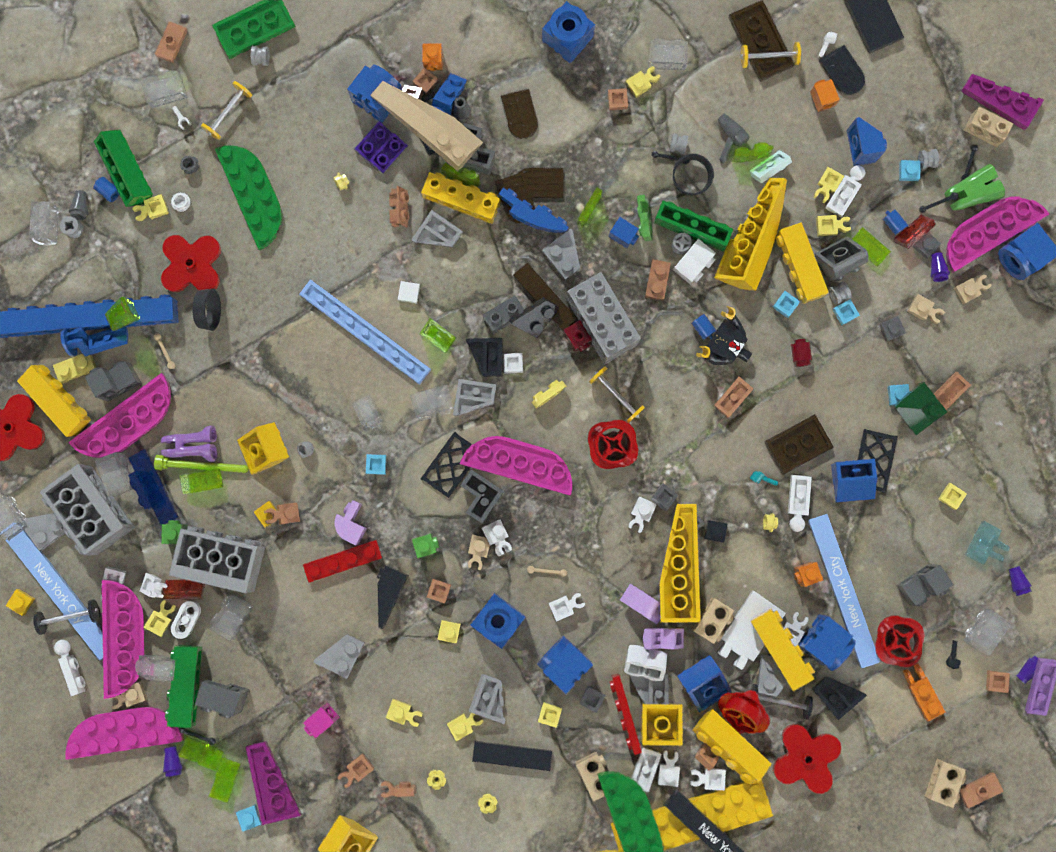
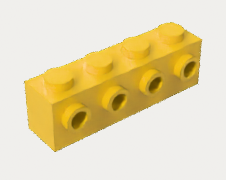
M429 172L421 192L424 199L493 224L500 206V198L496 194L481 192L478 187L470 185V187L465 186L463 182L457 179L449 180L445 178V175L435 172V174Z
M802 222L779 230L776 234V242L783 250V261L789 266V276L791 281L796 284L798 299L802 300V303L805 304L825 297L829 292Z
M31 365L17 380L66 437L77 436L91 421L86 410L75 402V398L65 391L62 383L50 374V370L46 366Z
M770 608L751 619V623L794 691L814 680L813 673L815 671L809 662L805 663L802 656H804V653L800 646L793 644L791 639L794 637L788 627L784 629L781 621L783 619L777 610L774 612Z
M713 709L706 712L692 730L700 741L706 743L715 755L720 756L730 769L735 770L741 779L750 785L760 782L771 766V763Z

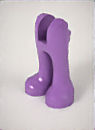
M212 425L196 433L164 436L161 438V443H175V449L161 450V454L164 457L173 458L198 455L207 461H216L217 449L214 444L184 446L185 443L215 442L217 439L216 429Z

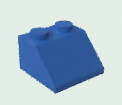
M860 117L855 118L846 130L853 166L876 163L887 149V142L885 138L883 139L882 132Z
M710 655L677 676L699 713L719 701L723 694L732 693L721 669Z

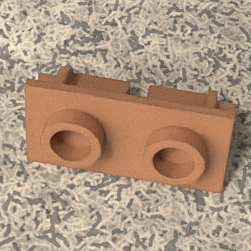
M397 186V189H391L389 193L390 207H396V209L390 210V223L392 227H399V224L408 227V191Z

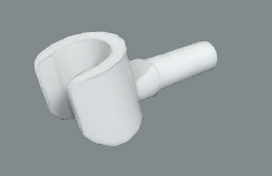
M827 33L824 37V44L818 55L819 57H823L829 43L835 44L837 33Z
M174 106L172 109L179 119L178 125L181 129L185 130L182 127V123L187 121L191 126V122L183 117L178 108Z

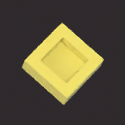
M948 483L938 500L953 510H957L967 493L952 483Z
M441 620L438 640L457 644L461 624Z
M543 702L538 722L557 728L562 708Z

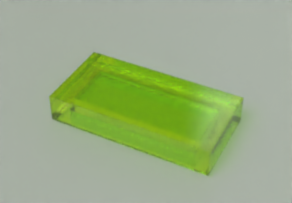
M596 187L578 218V225L585 226L602 197L603 191L600 188Z
M863 227L852 238L853 241L867 250L868 259L877 267L891 252Z

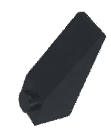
M390 566L381 568L377 575V579H379L377 583L378 628L380 629L385 628L409 576Z

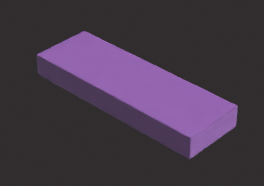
M1038 658L1025 707L1027 713L1047 716L1056 682V660Z

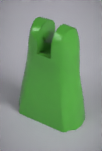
M988 164L966 179L950 187L944 193L945 197H949L953 192H956L959 196V200L950 205L952 211L962 210L1005 196V188L1000 179L993 182L998 178L993 165Z

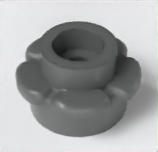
M185 156L181 160L180 166L186 174H192L199 169V162L195 157Z

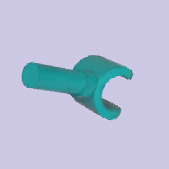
M754 471L750 476V479L757 484L763 480L775 486L778 485V481L768 478L759 471Z

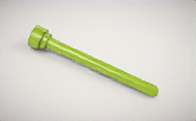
M156 455L154 460L155 470L168 469V467L246 473L249 470L247 465L170 460L162 455Z

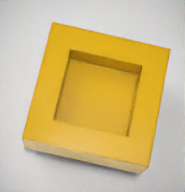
M271 501L266 502L254 511V514L264 528L270 525L266 524L265 521L272 519V514L264 513V511L270 508L277 511Z
M16 589L7 602L6 607L21 616H25L35 598L20 589Z

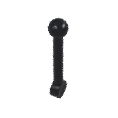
M976 144L971 146L972 152L961 180L969 177L968 173L975 152L978 150V145Z
M657 151L651 153L653 158L661 157L676 161L680 159V157L661 154ZM690 160L684 161L682 163L687 165L690 162Z
M953 192L949 197L927 206H921L919 211L925 213L927 209L951 199L957 200L959 196L956 192Z
M179 727L180 733L206 741L209 745L216 743L215 738H207Z

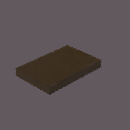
M816 414L764 441L782 475L834 448Z

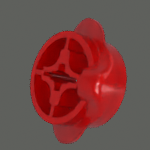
M612 420L597 423L590 428L588 432L590 457L595 465L603 469H614L629 466L637 460L638 444L636 433L628 422ZM608 429H618V433L611 438L603 434ZM623 435L627 439V450L621 445ZM599 438L605 444L602 455L598 449ZM607 440H610V441H615V440H616L615 445H616L619 449H617V448H611V449H610L611 444H610ZM615 451L623 455L617 460H607V457Z
M896 615L884 618L878 626L875 642V651L878 658L889 665L900 667L915 665L922 656V646L925 638L923 627L912 618ZM893 626H903L907 628L909 631L907 633L902 634L898 630H895ZM889 631L888 635L890 636L891 641L889 645L886 646L885 637L886 633ZM913 637L914 648L911 651L912 648L909 645V641ZM898 638L903 639L901 645L897 644ZM899 649L902 653L906 654V657H897L891 651Z
M749 690L743 693H726L720 697L718 707L722 716L739 734L761 733L768 729L770 718L760 703L757 692Z

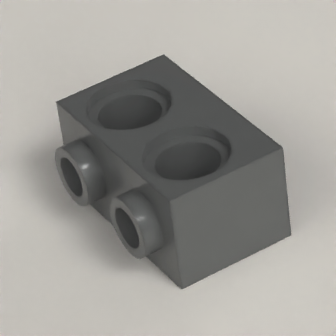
M514 295L483 314V319L494 335L511 324L508 321L511 317L517 318L522 315L524 308Z

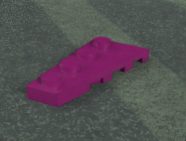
M971 74L961 89L962 93L1024 131L1028 128L1044 99L1039 97L1037 99L1029 97V94L1025 92L1018 93L1012 91L1011 87L1005 85L1003 87L995 85L994 81Z
M267 741L247 745L246 751L261 824L265 825L301 816L302 813Z

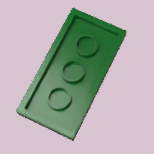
M261 0L212 24L229 60L250 50L252 46H258L296 27L283 0Z

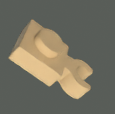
M986 275L979 277L976 283L972 278L954 288L962 304L982 295L980 290L984 291L992 286L991 284L987 286L982 284V280L987 277Z
M919 294L915 296L907 311L923 321L929 317L930 321L934 324L940 323V320L935 317L936 313L941 316L945 314L942 309L932 308L935 303Z
M472 535L468 554H473V558L469 560L468 568H471L472 562L477 561L479 563L478 570L482 569L481 557L487 558L490 547L487 538Z
M142 681L133 684L124 693L112 697L118 699V704L112 706V709L120 708L124 702L126 707L148 700Z

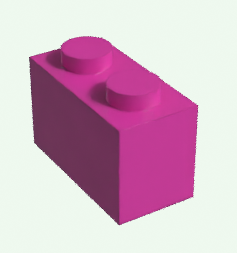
M326 703L303 722L305 725L304 730L309 736L317 738L340 717L330 704Z

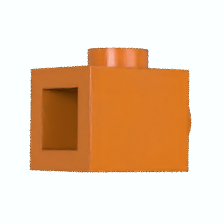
M423 43L422 62L423 67L427 70H443L441 43Z
M823 79L816 82L810 91L818 112L835 107L840 100L832 79L828 81Z
M809 562L794 568V578L801 587H807L823 581L817 562Z

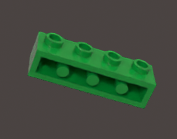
M101 131L94 140V144L125 206L144 205L143 200L151 198L153 193L122 131Z
M664 200L654 220L656 225L678 234L686 233L691 239L695 241L699 239L705 245L722 252L727 247L734 230L724 223L715 222L707 216H700L690 209H683L672 202Z
M177 645L171 650L170 660L173 661L168 676L171 686L167 691L169 708L165 712V721H167L168 727L191 728L196 725L197 705H195L199 693L203 646Z

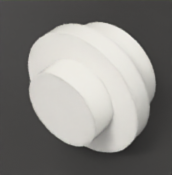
M177 193L172 197L171 204L175 210L182 212L190 207L191 201L187 194Z

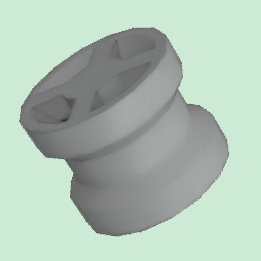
M252 46V65L262 64L263 66H268L270 59L269 48Z
M673 133L670 152L679 151L681 154H685L688 136H678L676 133Z
M931 149L930 152L925 150L919 151L918 161H920V169L938 167L939 153L937 149Z
M67 216L60 222L61 231L70 238H78L84 231L82 223L74 217Z
M679 233L674 237L671 248L676 254L683 255L689 251L692 240L688 234Z
M844 281L840 282L836 287H830L828 290L832 301L836 305L840 304L842 300H849L852 297L851 291Z

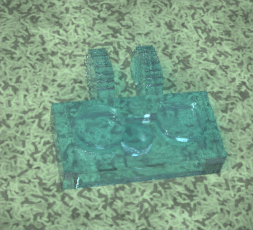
M982 521L965 556L980 564H985L988 556L1003 562L1005 557L993 552L992 549L995 545L1003 551H1009L1010 547L997 540L1002 530L986 521Z

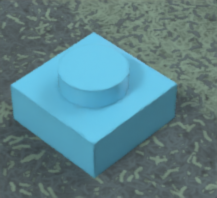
M901 160L899 162V181H919L920 161Z
M784 291L773 305V308L788 318L800 301Z
M851 299L832 309L841 326L860 316Z
M909 384L888 386L889 405H895L909 393Z
M367 454L366 474L386 475L387 456Z
M256 804L236 812L242 832L261 825L260 814Z

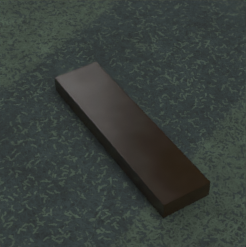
M528 262L513 274L515 279L535 301L544 297L559 307L552 320L562 331L577 320V317Z

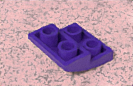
M379 121L354 150L377 170L384 173L408 145Z

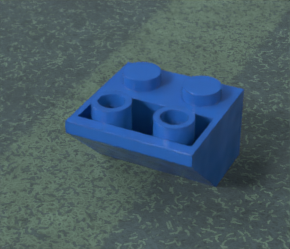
M875 459L843 461L831 464L836 503L875 499L877 485Z

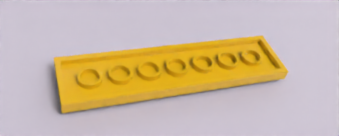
M762 779L760 782L752 785L743 781L727 786L725 790H714L688 799L723 832L773 817ZM665 806L652 810L662 838L663 851L700 840L696 834ZM612 822L611 827L618 850L624 852L615 824Z

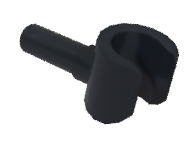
M955 640L952 641L951 653L946 660V665L952 669H958L961 664V660L955 658L958 642Z

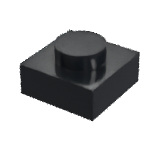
M707 520L704 539L724 543L727 523Z

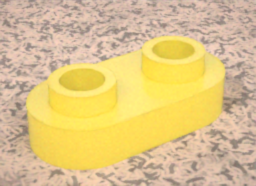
M555 380L548 385L549 389L544 393L540 391L532 397L534 400L531 403L536 409L562 392L567 387L565 383Z

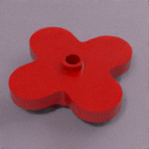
M172 235L165 239L162 249L164 255L171 261V264L163 271L161 283L167 290L174 293L181 292L189 284H193L198 290H216L218 288L220 277L212 268V263L220 256L221 245L214 237L202 236L193 244H190L180 235Z
M23 394L13 395L7 401L4 409H0L1 462L9 460L14 455L18 446L28 450H35L40 448L45 441L44 430L30 420L35 410V404L29 396Z
M788 725L782 732V742L787 752L775 761L773 765L774 776L783 784H793L803 779L806 786L812 792L817 794L826 793L833 784V777L827 764L839 757L841 753L840 741L828 733L821 734L812 739L808 731L801 725ZM810 756V760L805 762V758Z

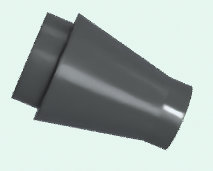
M458 97L455 99L452 113L458 119L467 118L471 108L463 97Z
M75 191L69 208L70 216L77 220H84L88 215L87 193L85 191Z

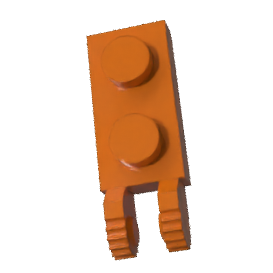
M917 663L913 667L919 677L918 680L914 681L912 674L907 669L903 671V674L926 721H930L946 712L928 678Z

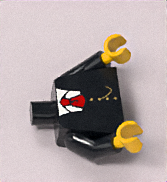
M726 306L729 310L728 314L723 311L721 312V315L726 317L727 320H723L707 346H699L703 350L702 354L696 353L697 357L704 358L712 365L732 364L737 357L747 362L752 355V352L744 348L748 340L746 332L735 315V309Z

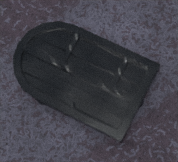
M845 45L819 60L840 92L846 95H853L863 88L865 84L864 73Z

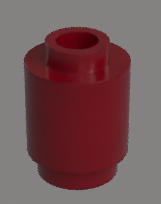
M806 339L794 340V344H791V351L795 367L810 366L812 360L810 342H806Z

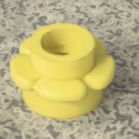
M338 172L337 176L333 177L340 191L348 189L347 185L350 183L346 175H341Z
M773 513L770 515L765 514L763 529L773 532V529L778 527V518Z
M432 770L427 778V784L434 790L443 787L446 784L444 772Z
M484 794L479 799L478 806L481 812L485 814L488 812L493 813L497 808L498 802L496 797L491 794Z

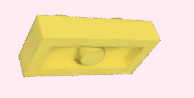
M83 353L53 365L57 379L61 383L88 374L92 369L97 368L93 356H84Z

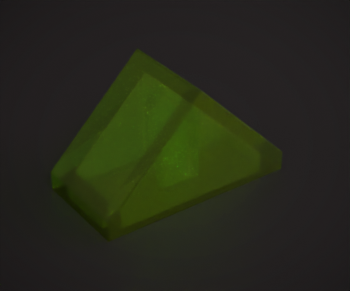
M124 296L120 297L105 313L112 331H116L140 319L133 302Z
M429 318L419 333L423 340L444 353H447L456 339L454 335L432 318Z

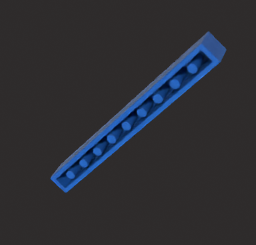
M160 295L159 298L153 299L150 296L140 297V300L122 298L118 302L109 299L102 300V303L85 301L83 305L65 303L64 306L60 307L54 304L45 305V308L28 306L25 310L8 308V311L1 312L0 310V338L61 333L64 329H68L71 332L80 327L84 331L112 329L115 327L179 323L178 303L171 295Z

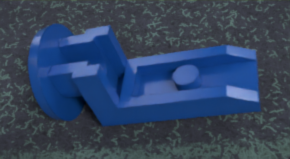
M450 73L433 98L432 106L451 115L455 99L462 93L467 80Z
M82 327L76 328L71 332L68 329H64L61 331L60 338L62 346L69 356H76L77 348H79L84 356H89L128 344L127 327H115L89 336Z

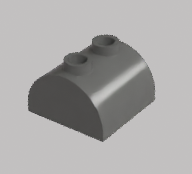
M848 236L814 253L820 269L831 281L842 280L843 275L859 271L860 266L868 262L867 250Z

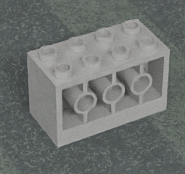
M602 272L567 291L566 301L578 321L582 322L591 337V343L604 365L638 345L641 338Z
M77 464L40 491L43 496L41 498L43 503L53 510V517L65 527V534L76 543L75 548L80 554L99 555L135 528L92 466Z
M195 526L180 529L169 573L170 576L243 593L255 592L265 551V546H261L260 541L251 539L241 541L242 537L234 535L223 537V533L207 530L205 533L204 528Z

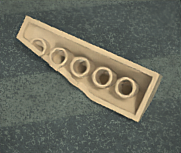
M384 81L371 94L374 100L457 171L464 166L483 144L479 138L453 116Z

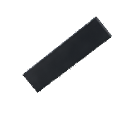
M475 741L472 762L550 771L552 750Z

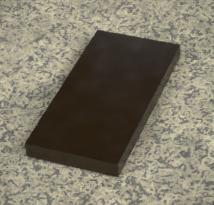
M763 0L729 14V19L741 44L747 45L748 54L789 52ZM791 56L749 59L760 82L795 65Z

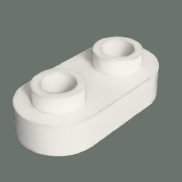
M187 601L181 605L171 626V632L174 637L183 639L192 633L201 614V607L197 602ZM190 607L194 608L193 614L189 613ZM181 625L186 627L184 632L180 630Z

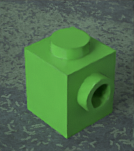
M177 520L168 521V524H162L161 544H177L180 529H187L188 525L180 524V521Z
M433 534L412 539L417 558L438 553L437 548H440L438 539L433 537Z

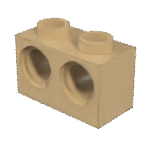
M979 106L971 114L964 131L998 147L1006 139L1013 123Z
M711 597L700 616V622L694 625L692 631L715 644L716 641L719 642L723 637L724 632L722 630L725 625L729 626L732 622L734 610ZM718 608L724 610V616L720 619H717L715 616V611ZM710 624L713 625V634L706 635L705 627Z
M594 752L575 762L593 802L605 796L603 789H598L595 785L599 781L597 773L606 772L604 767L607 766L603 755L598 756L597 752ZM596 762L598 764L597 769L594 771L588 770V763Z
M937 759L925 796L930 800L954 808V805L958 803L960 798V787L966 780V770ZM953 770V776L948 779V771ZM947 789V795L941 798V791Z

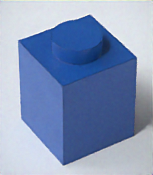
M619 217L609 232V238L628 249L630 244L634 246L638 240L639 235L637 233L639 228Z

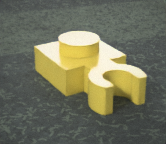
M654 66L650 67L645 75L640 71L626 80L625 84L635 98L651 88L650 82L655 83L660 79V74L657 76L651 75L655 70Z
M827 167L817 184L822 188H819L814 193V198L821 193L824 195L822 202L825 203L829 199V192L835 193L844 175Z
M162 194L143 200L145 206L136 205L132 208L134 212L141 211V215L135 217L138 221L145 220L148 215L150 219H155L169 214Z
M836 215L817 216V237L835 236L838 234V230L843 233L849 232L851 227H844L843 222H848L850 217H843L841 220H837Z
M166 600L161 602L160 612L158 613L154 610L143 627L160 637L164 635L172 621L168 618V615L176 610L175 605L170 610H166Z
M392 699L386 718L402 725L408 720L412 726L418 727L419 723L415 722L413 717L415 715L422 717L423 713L421 711L411 712V705Z
M471 713L468 718H466L465 714H462L448 722L447 726L455 740L458 741L474 731L471 727L472 725L479 726L484 720L475 721L474 713Z

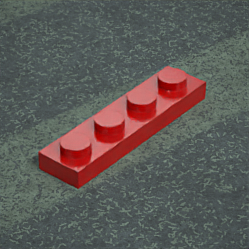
M374 540L305 563L303 567L308 583L382 559L383 557L378 541Z
M619 673L611 675L612 681H609L612 693L616 692L618 700H614L617 711H621L623 719L620 722L623 731L627 730L629 736L626 739L628 749L633 750L634 755L642 753Z

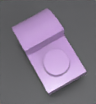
M352 500L351 503L348 502L344 509V517L339 514L336 515L335 529L342 539L358 546L367 528L353 522L362 504Z
M630 584L620 601L655 624H658L660 621V603Z
M644 629V649L684 648V629Z

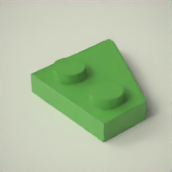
M638 195L637 211L641 222L639 234L645 241H653L651 206L645 195Z

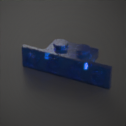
M143 449L130 456L128 459L134 472L128 474L130 478L129 483L138 495L139 504L144 510L153 509L161 526L162 524H167L168 521L177 519L179 516L157 471L154 469L147 450Z

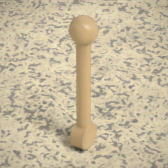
M155 333L154 339L158 341L168 362L167 367L174 369L176 365L171 361L161 341V335Z
M533 566L527 568L528 573L558 574L562 577L567 575L565 569L557 571L534 568Z

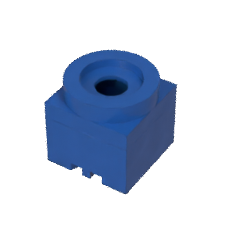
M566 1L554 11L551 19L542 28V41L550 48L552 47L556 53L561 54L562 58L568 63H571L594 37L595 24L587 18L580 8Z
M373 64L369 68L365 65L347 90L352 103L361 109L364 108L368 114L372 112V117L383 123L390 112L374 100L371 94L383 81L402 90V86L390 73L380 66Z
M1036 223L999 249L998 256L1002 266L1011 276L1018 280H1024L1056 258V245L1042 227Z
M494 593L470 626L502 649L526 616L498 594Z
M819 614L812 623L813 627L807 629V636L804 634L798 645L818 663L834 671L851 654L856 640L852 634L829 616Z
M562 636L545 653L537 665L543 670L545 675L567 694L575 685V682L581 679L582 674H585L593 666V663L570 640Z

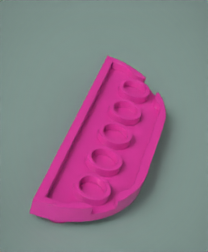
M1020 196L1004 198L960 224L953 231L946 248L949 269L954 273L1048 216L1049 212L1038 202L1032 199L1020 198Z
M160 373L68 443L79 453L95 458H107L124 451L156 427L165 417L171 401L170 386L165 375Z
M491 436L470 446L460 461V465L571 496L572 478L567 465L561 457L546 448L503 436Z
M102 580L104 699H108L127 691L142 672L144 664V614L140 600L130 588L116 581Z
M138 707L101 713L85 719L73 730L67 742L65 758L68 760L184 741V735L180 733L179 727L167 726L165 712L159 708Z

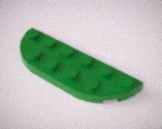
M233 145L214 148L257 248L260 251L272 243L282 224L281 205L266 170L260 160L245 148Z
M606 771L597 773L624 852H663L662 838L649 800L641 785L636 780L620 772Z

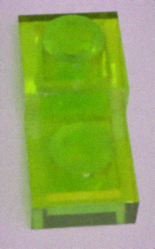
M759 142L754 144L752 151L748 148L740 147L735 149L732 155V162H751L765 158L771 154L774 146L766 142Z
M446 162L441 167L442 174L451 180L457 179L466 186L473 185L479 187L481 185L480 176L473 170L469 171L465 168L460 174V170L457 171Z
M220 468L179 475L183 494L224 487Z
M186 736L179 757L196 762L199 766L217 771L224 751Z
M222 757L208 797L226 803L229 802L240 770V763Z

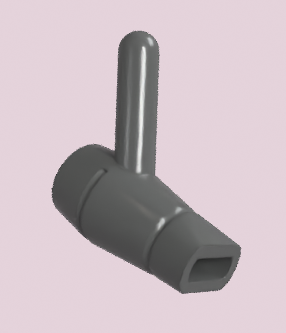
M724 113L718 119L720 126L728 136L719 159L721 163H726L733 144L742 147L750 138L742 126Z

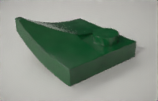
M923 381L894 405V408L915 435H918L947 413V410Z

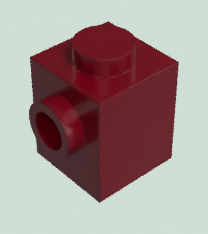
M580 320L564 329L563 334L574 352L578 350L583 352L590 347L589 344L592 339Z

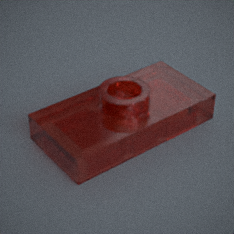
M921 214L894 238L896 244L909 249L936 226V223L933 219Z
M165 580L167 588L163 587L162 599H202L205 584L191 580Z

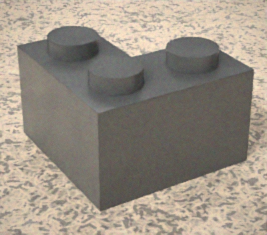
M464 123V126L482 141V128ZM479 147L462 168L490 176L495 161V151Z
M126 361L115 363L110 370L100 367L94 368L89 372V375L85 376L94 396L107 402L142 384L132 364Z
M470 470L460 485L476 496L466 513L483 524L504 491L473 470Z
M927 564L896 586L909 605L921 606L928 601L926 598L931 595L943 596L950 591L949 588L954 584L941 565Z
M211 680L202 681L195 705L200 706L202 711L212 712L213 710L219 712L221 717L230 718L242 712L249 689L231 683L223 685Z

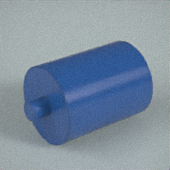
M105 177L95 181L94 190L106 200L114 202L120 194L116 186Z
M896 209L891 213L889 211L885 212L887 216L882 220L895 236L908 226Z
M705 314L691 323L703 340L708 337L712 339V334L717 331Z

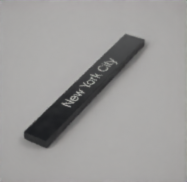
M678 789L664 802V806L714 852H745Z

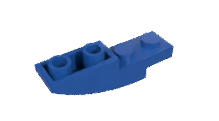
M503 188L500 191L498 197L512 207L509 215L516 220L546 232L565 233L568 230L567 222L561 217H554L548 207L538 205L535 210H532L533 206L525 200L520 201L516 198L517 194L511 189L506 190Z

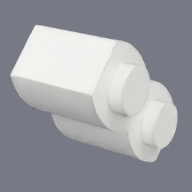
M698 239L674 267L673 271L689 284L693 281L697 283L703 276L701 271L704 267L709 268L716 260L713 258L716 253Z
M629 645L624 672L632 676H644L653 681H663L666 671L667 654L659 650L644 649V647L638 645Z

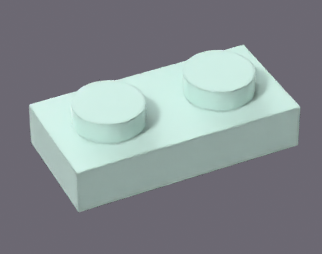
M779 150L751 169V177L763 183L791 164V158Z

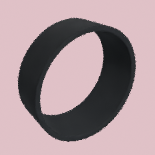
M699 154L684 155L676 162L673 168V183L685 195L692 196L705 192L711 186L714 179V170L707 158ZM695 160L706 168L708 181L700 192H686L676 183L675 171L682 162Z
M215 289L199 290L194 296L192 313L194 323L198 328L214 331L219 325L221 301ZM206 302H207V316L205 315Z

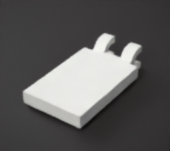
M752 591L725 630L721 638L724 644L717 654L727 658L730 651H734L739 657L733 665L742 670L748 659L754 662L765 645L751 623V619L770 608L774 612L777 610L782 618L786 613L755 591Z

